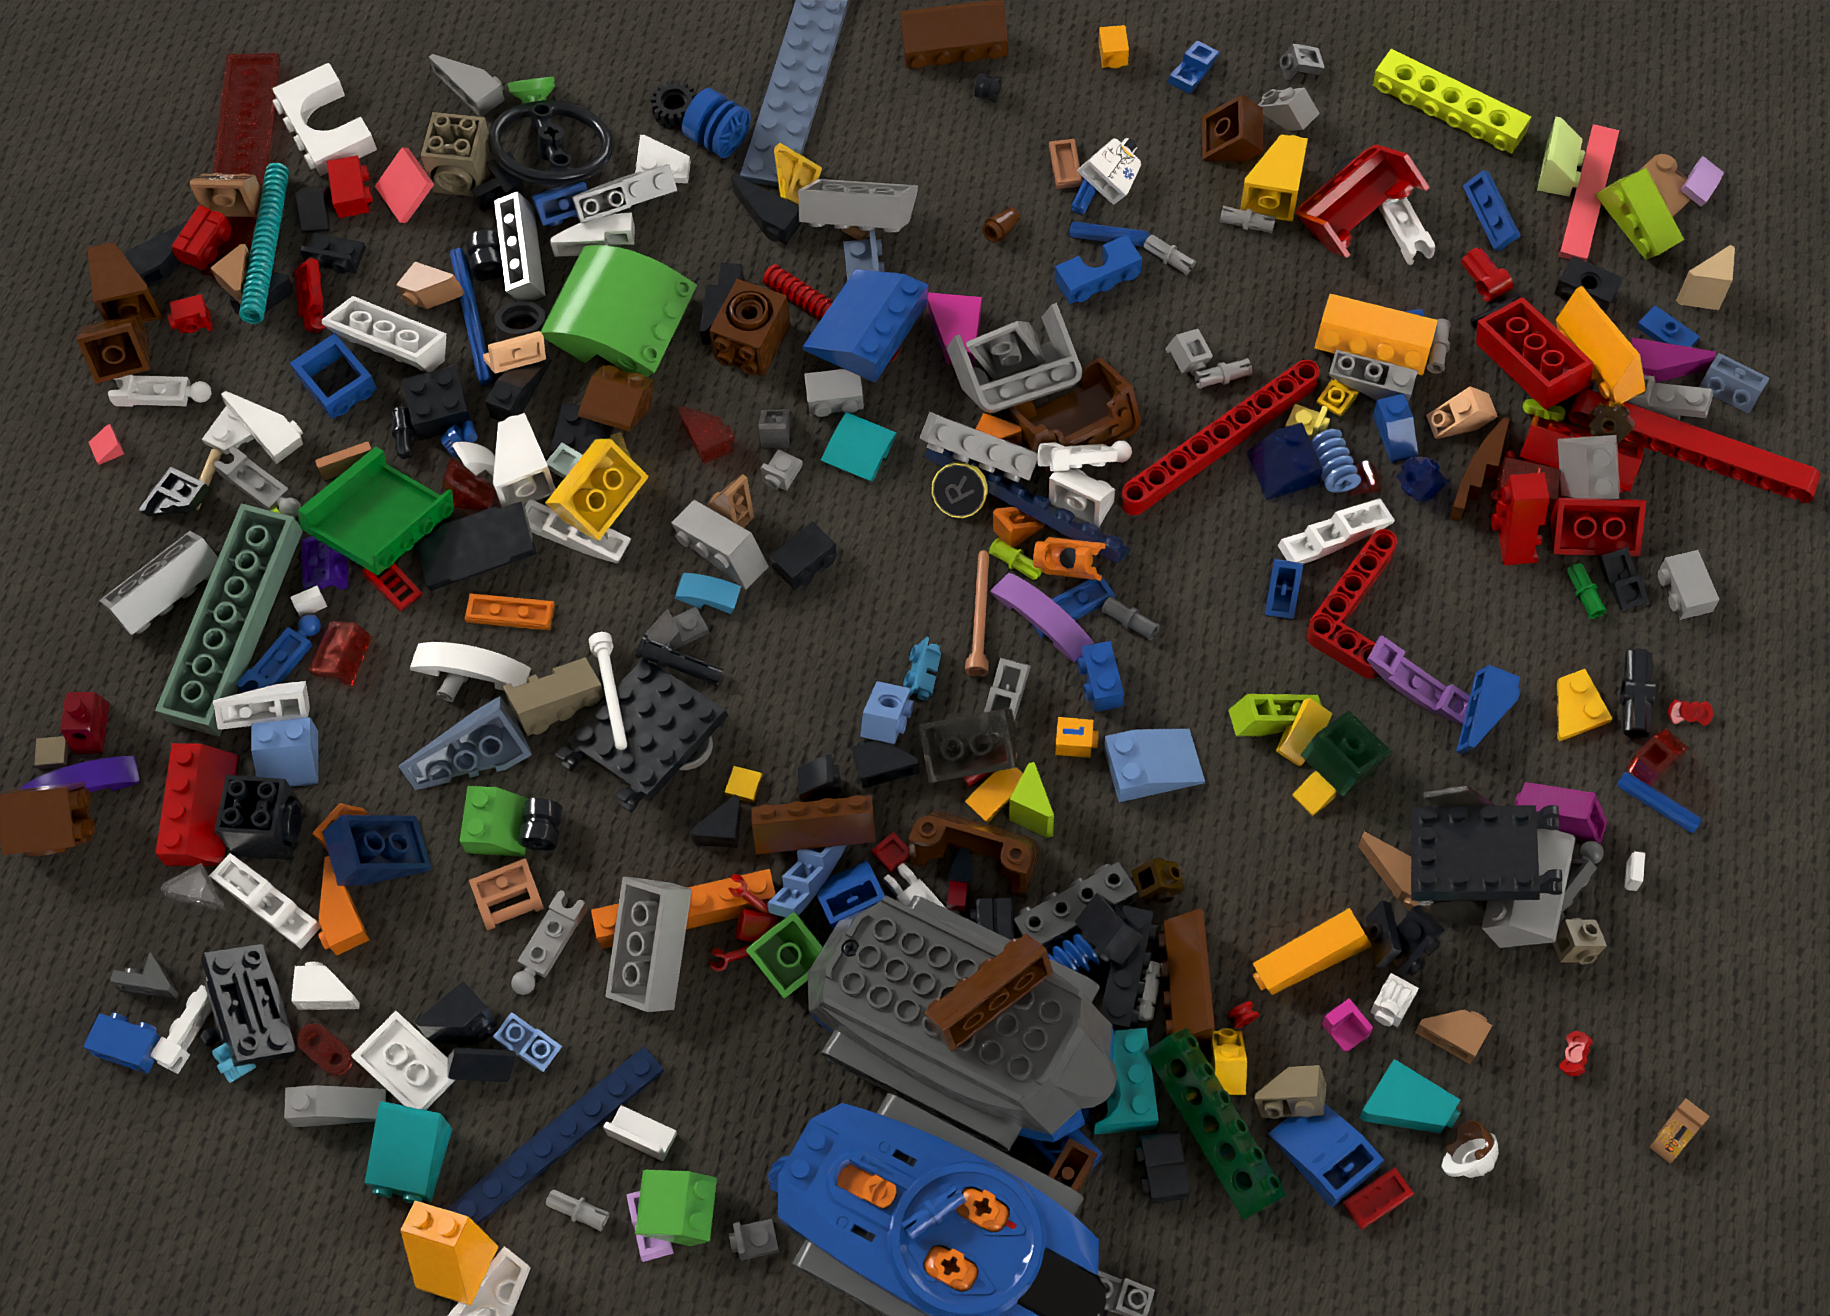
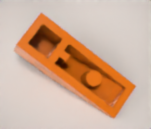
M327 856L324 860L319 924L322 932L318 933V936L325 950L331 948L337 956L369 941V937L347 887L337 885L330 857Z

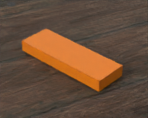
M470 593L465 621L467 623L550 630L555 604L554 601Z

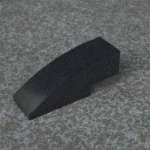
M721 263L718 285L706 286L700 325L702 345H708L711 342L709 330L736 279L744 281L742 264Z

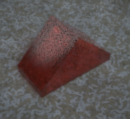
M453 458L449 460L443 479V486L445 492L448 489L452 490L454 508L473 510L491 508L496 492L494 485L481 476H476L467 467Z

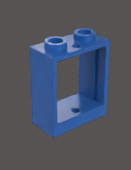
M336 333L290 362L295 376L331 419L346 414L351 406L360 400L368 399L377 390L370 373ZM343 356L359 377L327 398L311 377Z

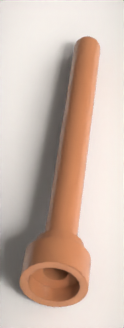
M986 550L978 553L972 653L965 663V673L969 676H986L989 667V661L986 659V655L983 654L989 553Z

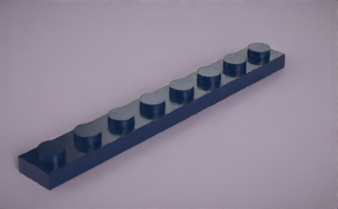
M928 448L924 456L942 467L949 463L960 461L952 457L954 452L944 449L943 453H939ZM970 459L968 464L978 467L979 462ZM978 467L986 478L990 494L1073 540L1106 543L1105 549H1100L1098 554L1114 563H1118L1126 558L1130 548L1123 545L1124 542L1120 538L1113 535L1107 536L1099 532V528L1090 522H1081L1074 518L1075 515L1071 511L1054 507L1050 504L1051 501L1041 495L1034 496L1027 492V488L1020 483L1007 481L1002 478L1003 475L999 471L995 470L992 473Z
M643 1046L459 1197L446 1210L468 1216L477 1225L481 1224L619 1110L621 1105H625L664 1072V1069Z

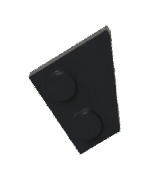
M170 467L139 510L146 516L195 511L211 488L204 482Z

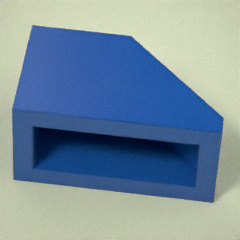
M1404 393L1377 400L1373 418L1391 463L1417 457L1418 448L1413 415Z

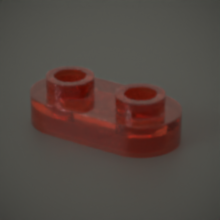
M312 1023L300 1030L297 1037L299 1048L326 1073L338 1076L349 1070L352 1064L351 1052L320 1024ZM315 1037H319V1044L316 1046H311V1040ZM334 1057H342L338 1065H332Z

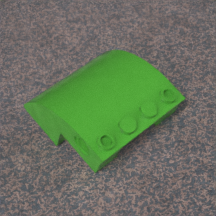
M607 245L585 246L540 332L544 339L584 363L598 354L625 372L640 373L647 377L655 373L697 284L665 264L635 251Z

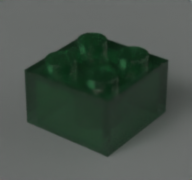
M1347 711L1316 733L1301 753V756L1344 797L1372 776L1392 751L1356 716Z

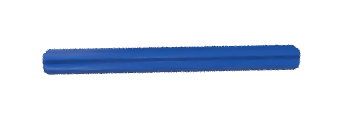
M462 248L452 249L450 256L454 274L465 292L460 297L477 377L479 384L485 386L492 384L494 379L491 368L483 360V354L488 352L466 255Z

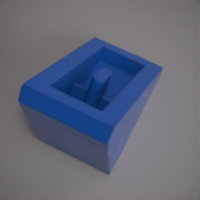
M1274 559L1265 615L1294 619L1303 563Z

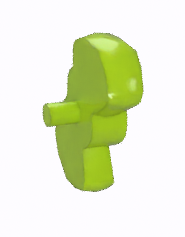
M1527 399L1523 403L1525 413L1547 420L1553 419L1560 422L1566 415L1565 409L1558 405L1545 410L1534 399Z

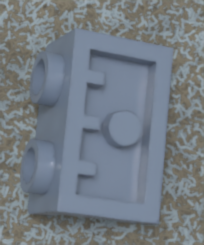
M875 230L869 231L870 239L843 241L847 281L856 269L885 272L884 262H878V256H882L883 253L881 239L876 240Z
M1719 353L1709 367L1699 387L1712 389L1714 397L1746 413H1750L1770 378Z

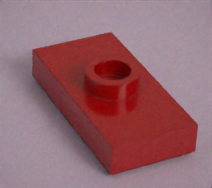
M1394 1167L1343 1201L1342 1205L1362 1231L1411 1198L1414 1192Z

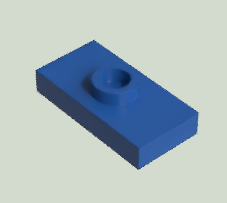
M1654 306L1637 325L1639 330L1657 342L1693 347L1700 338L1699 335L1657 306Z

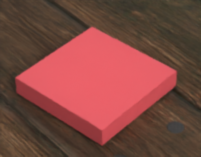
M402 147L375 185V188L400 223H407L434 183L410 149Z

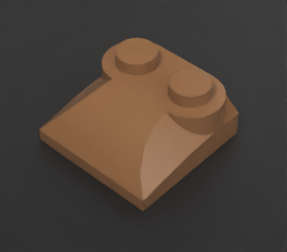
M1658 154L1640 170L1647 168L1673 217L1691 200L1680 191L1688 178L1677 169V162L1672 156Z

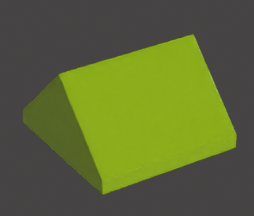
M1028 763L1010 797L1009 821L1049 838L1053 836L1054 814L1035 763Z

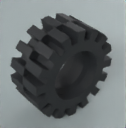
M675 80L673 85H671L670 81H667L666 87L660 84L658 86L659 91L656 89L653 91V96H651L652 112L655 121L659 122L661 127L666 124V129L671 130L672 126H675V130H680L679 125H682L686 110L697 93L696 91L694 92L692 86L688 87V83L684 81L682 85H680L679 80ZM671 101H682L685 103L683 107L676 110L665 108Z

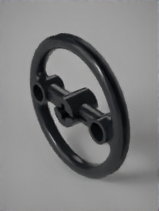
M534 101L517 105L500 115L493 123L489 133L490 152L495 161L508 173L537 184L566 185L586 180L601 171L612 155L613 140L606 124L592 112L577 105L560 101ZM552 114L579 120L596 132L601 142V149L591 162L579 168L571 166V157L564 153V129L552 123ZM530 117L532 129L538 132V155L540 158L550 162V171H542L524 166L509 157L501 145V136L504 130L513 122L521 118Z

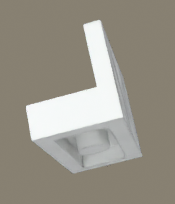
M622 1105L612 1123L606 1122L603 1127L609 1137L661 1161H664L677 1135L676 1130Z

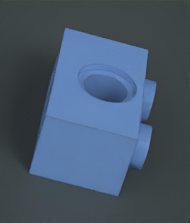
M876 681L863 711L860 737L895 744L899 733L904 734L907 717L910 718L914 701L909 700L911 688Z

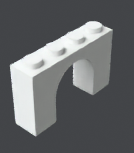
M329 63L272 88L276 97L272 101L278 114H285L286 117L283 118V121L289 133L293 131L296 133V136L293 138L300 151H306L307 154L304 155V158L311 170L316 168L320 176L328 173L327 161L356 155L361 158L377 150L372 135L361 117L328 131L314 130L307 126L308 118L316 109L345 96L341 83Z

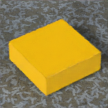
M734 766L725 795L733 797L736 794L740 800L754 803L763 777L762 773Z

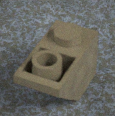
M1320 1065L1288 1067L1255 1094V1102L1261 1117L1278 1119L1280 1117L1324 1115L1327 1084Z

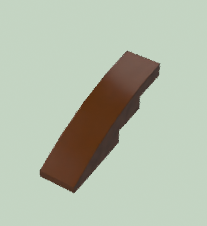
M1503 418L1473 456L1461 480L1449 519L1460 521L1467 498L1477 500L1484 477L1494 479L1509 423L1508 418Z

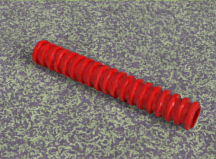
M777 264L770 266L764 274L763 284L765 286H769L771 290H776V292L786 295L791 303H796V306L802 308L805 312H809L811 316H816L818 320L823 318L833 303V300L830 298L826 299L824 294L813 290V287L806 285L799 278L793 277L785 269H780V266ZM900 347L898 348V350L894 354L895 356L890 360V362H892L896 358V356L899 353Z

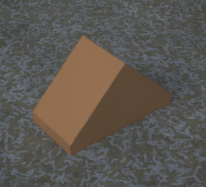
M240 244L211 267L217 282L240 304L250 256L246 244Z

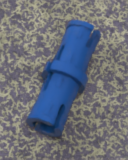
M955 1184L934 1200L925 1201L923 1208L900 1223L902 1230L905 1234H908V1238L911 1241H914L916 1237L934 1224L940 1225L946 1215L961 1204L966 1203L961 1191H957L958 1188Z

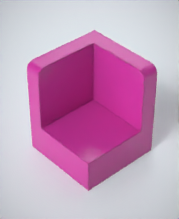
M1347 999L1328 1013L1322 1022V1026L1344 1052L1350 1051L1369 1037L1373 1029L1369 1021L1350 999Z

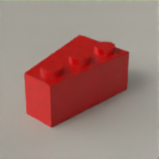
M1545 472L1509 475L1506 486L1502 487L1501 500L1497 501L1496 513L1492 514L1491 517L1492 529L1498 532L1503 564L1538 563L1539 556L1537 555L1535 545H1541L1542 535H1537L1539 525H1545L1549 504Z

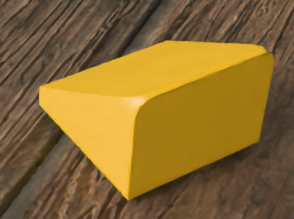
M1315 771L1292 796L1314 816L1335 798L1336 790L1319 772Z

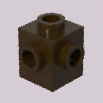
M1609 400L1605 405L1599 403L1591 411L1589 416L1592 418L1588 426L1591 428L1590 433L1593 436L1617 435L1618 445L1634 429L1636 422L1628 416L1630 411L1622 403L1617 402L1615 404Z
M1157 857L1132 870L1139 899L1154 900L1158 904L1172 901L1174 895L1185 890L1182 882V873L1177 862Z

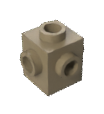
M1581 918L1565 919L1558 927L1556 941L1553 942L1560 962H1579L1580 964L1594 962L1607 946L1597 921L1582 920Z

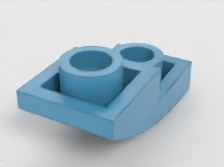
M683 573L675 599L700 609L706 604L731 614L735 608L741 586L711 576Z

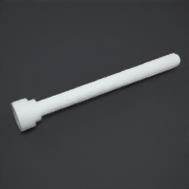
M598 632L589 638L590 650L599 661L615 746L618 750H624L627 747V740L609 656L613 650L612 637L609 633Z

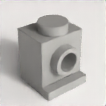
M1199 329L1177 334L1165 348L1167 353L1171 352L1181 373L1190 372L1192 376H1194L1195 371L1205 370L1206 364L1213 357Z

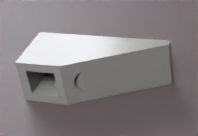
M1336 350L1329 376L1376 401L1404 393L1407 403H1409L1418 371Z

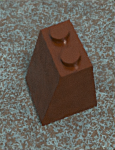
M114 242L87 248L93 302L105 321L137 312L140 313L143 323L163 318V314L147 284Z
M139 312L87 325L76 336V340L96 384L150 370L148 332Z

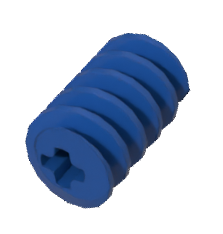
M1079 934L1073 935L1072 943L1069 940H1064L1062 942V949L1058 946L1052 947V956L1048 953L1049 959L1078 973V967L1080 966L1086 972L1090 971V960L1097 966L1100 965V960L1093 947Z

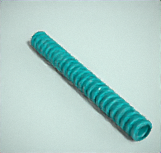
M280 163L269 164L264 175L239 311L240 318L250 324H258L263 321L267 304L266 301L290 174L289 169Z

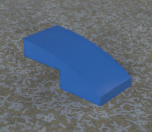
M1196 41L1184 53L1183 62L1170 74L1168 83L1191 94L1212 67L1219 55V51Z

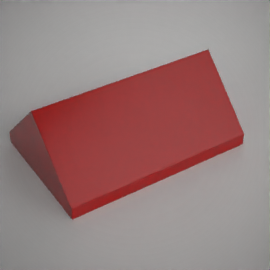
M1558 498L1550 516L1553 554L1602 555L1628 547L1631 556H1640L1646 500Z

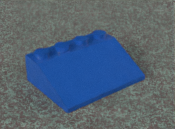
M856 269L803 345V350L876 383L927 306L928 284L905 274Z

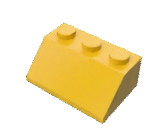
M595 439L545 504L564 522L599 541L649 476L611 439Z

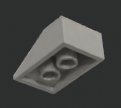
M1016 321L966 342L968 349L994 381L1012 376L1045 362L1038 334L1029 322Z

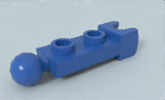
M307 614L300 618L297 632L287 627L251 670L248 669L237 682L239 691L244 693L254 689L281 684L313 646L306 638L319 633L321 629L320 620L315 615Z

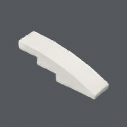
M530 498L525 505L532 533L584 554L618 564L631 541V538L610 528L599 541H596L564 522L551 508Z
M1379 498L1337 511L1331 519L1309 525L1305 532L1281 539L1278 547L1287 561L1305 564L1361 540L1377 530L1384 529L1393 524L1395 520Z
M231 853L209 875L236 899L300 949L321 928L315 919L297 907L292 900L275 889L266 879Z

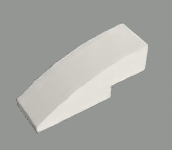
M632 212L603 216L588 222L579 223L558 233L551 238L554 257L579 256L585 246L634 245L635 226Z

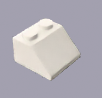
M1069 468L1068 471L1052 473L1049 480L1050 504L1058 509H1067L1074 513L1076 518L1090 522L1099 528L1114 503L1115 489L1105 481H1097L1088 477L1079 469Z

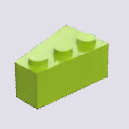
M1647 168L1619 179L1595 193L1598 200L1645 259L1657 256L1684 240Z

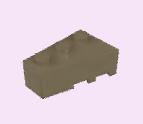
M586 657L553 668V674L538 679L536 674L527 677L528 683L514 688L511 683L503 685L511 708L527 737L531 734L543 733L550 724L558 720L565 721L571 718L575 711L585 706L592 707L605 696L602 685Z

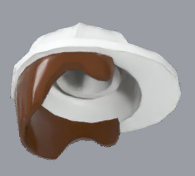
M1471 1120L1460 1124L1457 1127L1454 1142L1446 1146L1447 1153L1443 1159L1442 1168L1447 1175L1452 1177L1463 1175L1470 1178L1484 1176L1485 1173L1494 1168L1499 1154L1497 1138L1478 1121Z

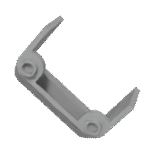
M1057 303L1052 304L1042 316L1051 342L1041 345L1045 362L1039 364L1036 368L989 383L987 375L983 370L972 367L961 335L954 336L946 349L960 386L983 411L994 413L1070 388L1081 379L1082 367Z

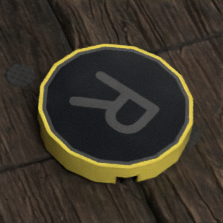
M962 461L949 463L936 473L932 481V496L935 504L942 512L951 517L965 518L972 516L983 507L987 498L988 484L986 478L978 467L972 464L969 465Z

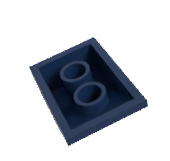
M341 815L323 831L338 886L367 885L418 874L432 869L416 816Z

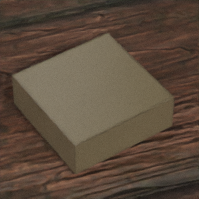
M64 736L36 739L35 766L37 769L67 767L68 743Z

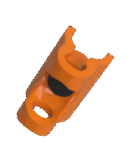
M1048 537L1044 542H1036L1033 566L1041 568L1043 573L1048 575L1101 581L1102 575L1097 574L1096 567L1091 566L1093 555H1097L1100 549H1105L1106 543Z

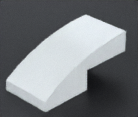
M455 442L452 445L463 464L476 476L484 470H487L492 476L494 475L495 456L489 449L471 442Z

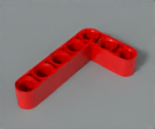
M1380 529L1373 533L1315 612L1307 630L1309 644L1367 679H1372L1379 675L1365 661V659H1368L1376 643L1346 626L1345 623L1394 555L1397 537L1392 531L1387 529ZM1377 545H1384L1388 549H1381ZM1361 566H1370L1373 570H1366ZM1346 587H1355L1357 591H1350ZM1337 607L1342 612H1334L1330 608ZM1315 629H1324L1327 633L1320 634ZM1340 644H1348L1352 648L1344 649Z

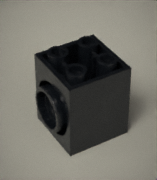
M226 775L214 831L233 856L292 860L295 841L301 827L302 803L286 779Z

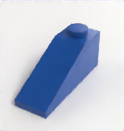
M1487 665L1475 673L1456 750L1457 753L1463 754L1473 749L1513 704L1517 702L1520 695V688H1518L1519 676L1491 665Z

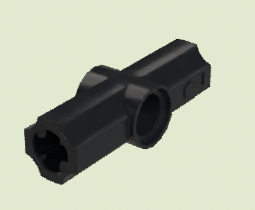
M1636 648L1634 650H1627L1625 654L1624 679L1620 690V695H1623V699L1620 698V704L1623 705V734L1628 736V738L1640 739L1649 737L1651 732V708L1655 700L1656 686L1652 682V653L1648 652L1647 649Z

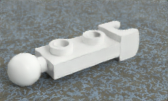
M1407 197L1402 200L1388 198L1378 208L1399 244L1407 264L1412 265L1414 263L1413 257L1416 251L1422 252L1428 259L1432 258L1435 252V244L1428 231L1424 230Z
M128 375L116 378L114 380H116L117 386L120 389L108 392L109 399L113 405L133 407V405L186 406L188 397H191L195 402L202 403L206 402L211 396V388L205 382L198 381L191 385L188 377Z
M1117 441L1111 447L1104 444L1065 447L1056 442L1040 443L1037 461L1038 466H1050V471L1054 472L1068 471L1069 468H1082V464L1105 466L1106 462H1126L1131 457L1132 448L1126 441Z
M200 985L197 992H193L186 1003L187 1008L181 1017L177 1018L171 1025L169 1036L167 1039L161 1037L150 1057L158 1060L157 1063L177 1074L190 1056L186 1050L212 1011L205 986Z

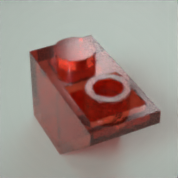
M1664 729L1654 735L1633 756L1626 769L1652 787L1688 751L1689 747L1669 730Z

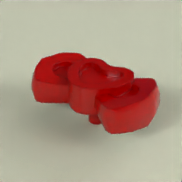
M1674 700L1667 710L1668 717L1673 724H1678L1685 719L1688 722L1697 720L1701 725L1705 726L1711 722L1714 716L1713 708L1708 701L1701 703L1694 701L1690 703L1688 701Z
M1574 1031L1566 1037L1569 1044L1565 1050L1566 1059L1559 1064L1560 1070L1570 1077L1580 1076L1585 1072L1586 1056L1592 1044V1039L1588 1034Z

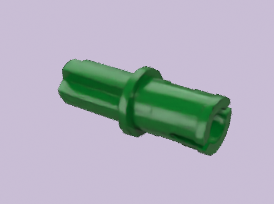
M1575 563L1567 568V573L1577 591L1575 595L1577 598L1580 597L1589 618L1593 619L1604 615L1607 611L1596 592L1597 585L1592 584L1583 564Z

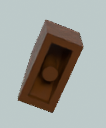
M1069 1138L1048 1176L1080 1193L1098 1153Z

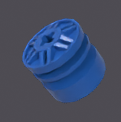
M705 88L695 96L688 106L682 122V133L696 144L704 145L708 151L714 152L720 158H727L746 137L751 121L750 111L742 105L739 106L735 101H728L724 95L716 90Z

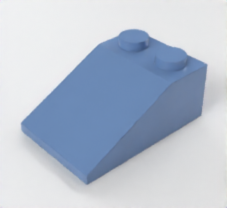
M1142 729L1105 736L1104 752L1119 802L1205 783L1190 729Z

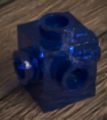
M1430 457L1409 458L1401 466L1402 471L1396 476L1401 483V489L1416 501L1431 500L1448 482L1439 471L1440 467L1437 462Z

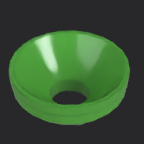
M555 77L508 82L507 85L509 92L514 97L521 99L522 103L546 100L548 94L554 89Z

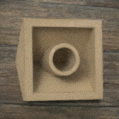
M1729 245L1690 270L1676 301L1680 305L1719 310L1733 280L1735 248Z

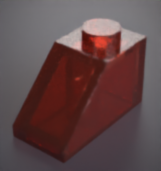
M687 407L678 408L681 423L703 465L733 452L732 441H735L734 434L729 425L724 426L720 417Z

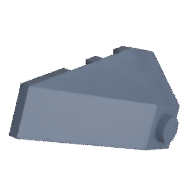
M501 696L472 712L399 765V768L412 787L418 790L449 783L452 777L469 774V778L479 776V771L495 767L496 772L507 770L531 756L532 752L516 718Z

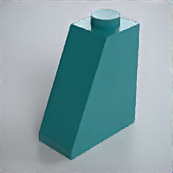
M1394 1059L1362 1110L1359 1119L1364 1122L1441 1133L1445 1125L1452 1128L1461 1112L1456 1109L1460 1099Z

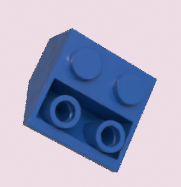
M868 860L828 878L817 892L818 899L833 930L839 920L867 909L885 897Z

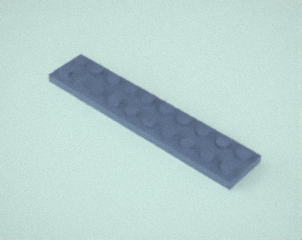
M850 0L795 1L740 173L741 178L752 183L779 187L774 155L775 146L782 143L800 155L803 154Z

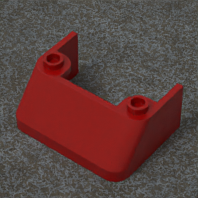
M1373 145L1363 151L1304 201L1295 213L1300 221L1330 252L1348 258L1351 254L1346 248L1350 245L1352 234L1349 232L1388 198L1402 200L1411 194L1414 187L1427 191L1430 187L1407 153L1381 145Z

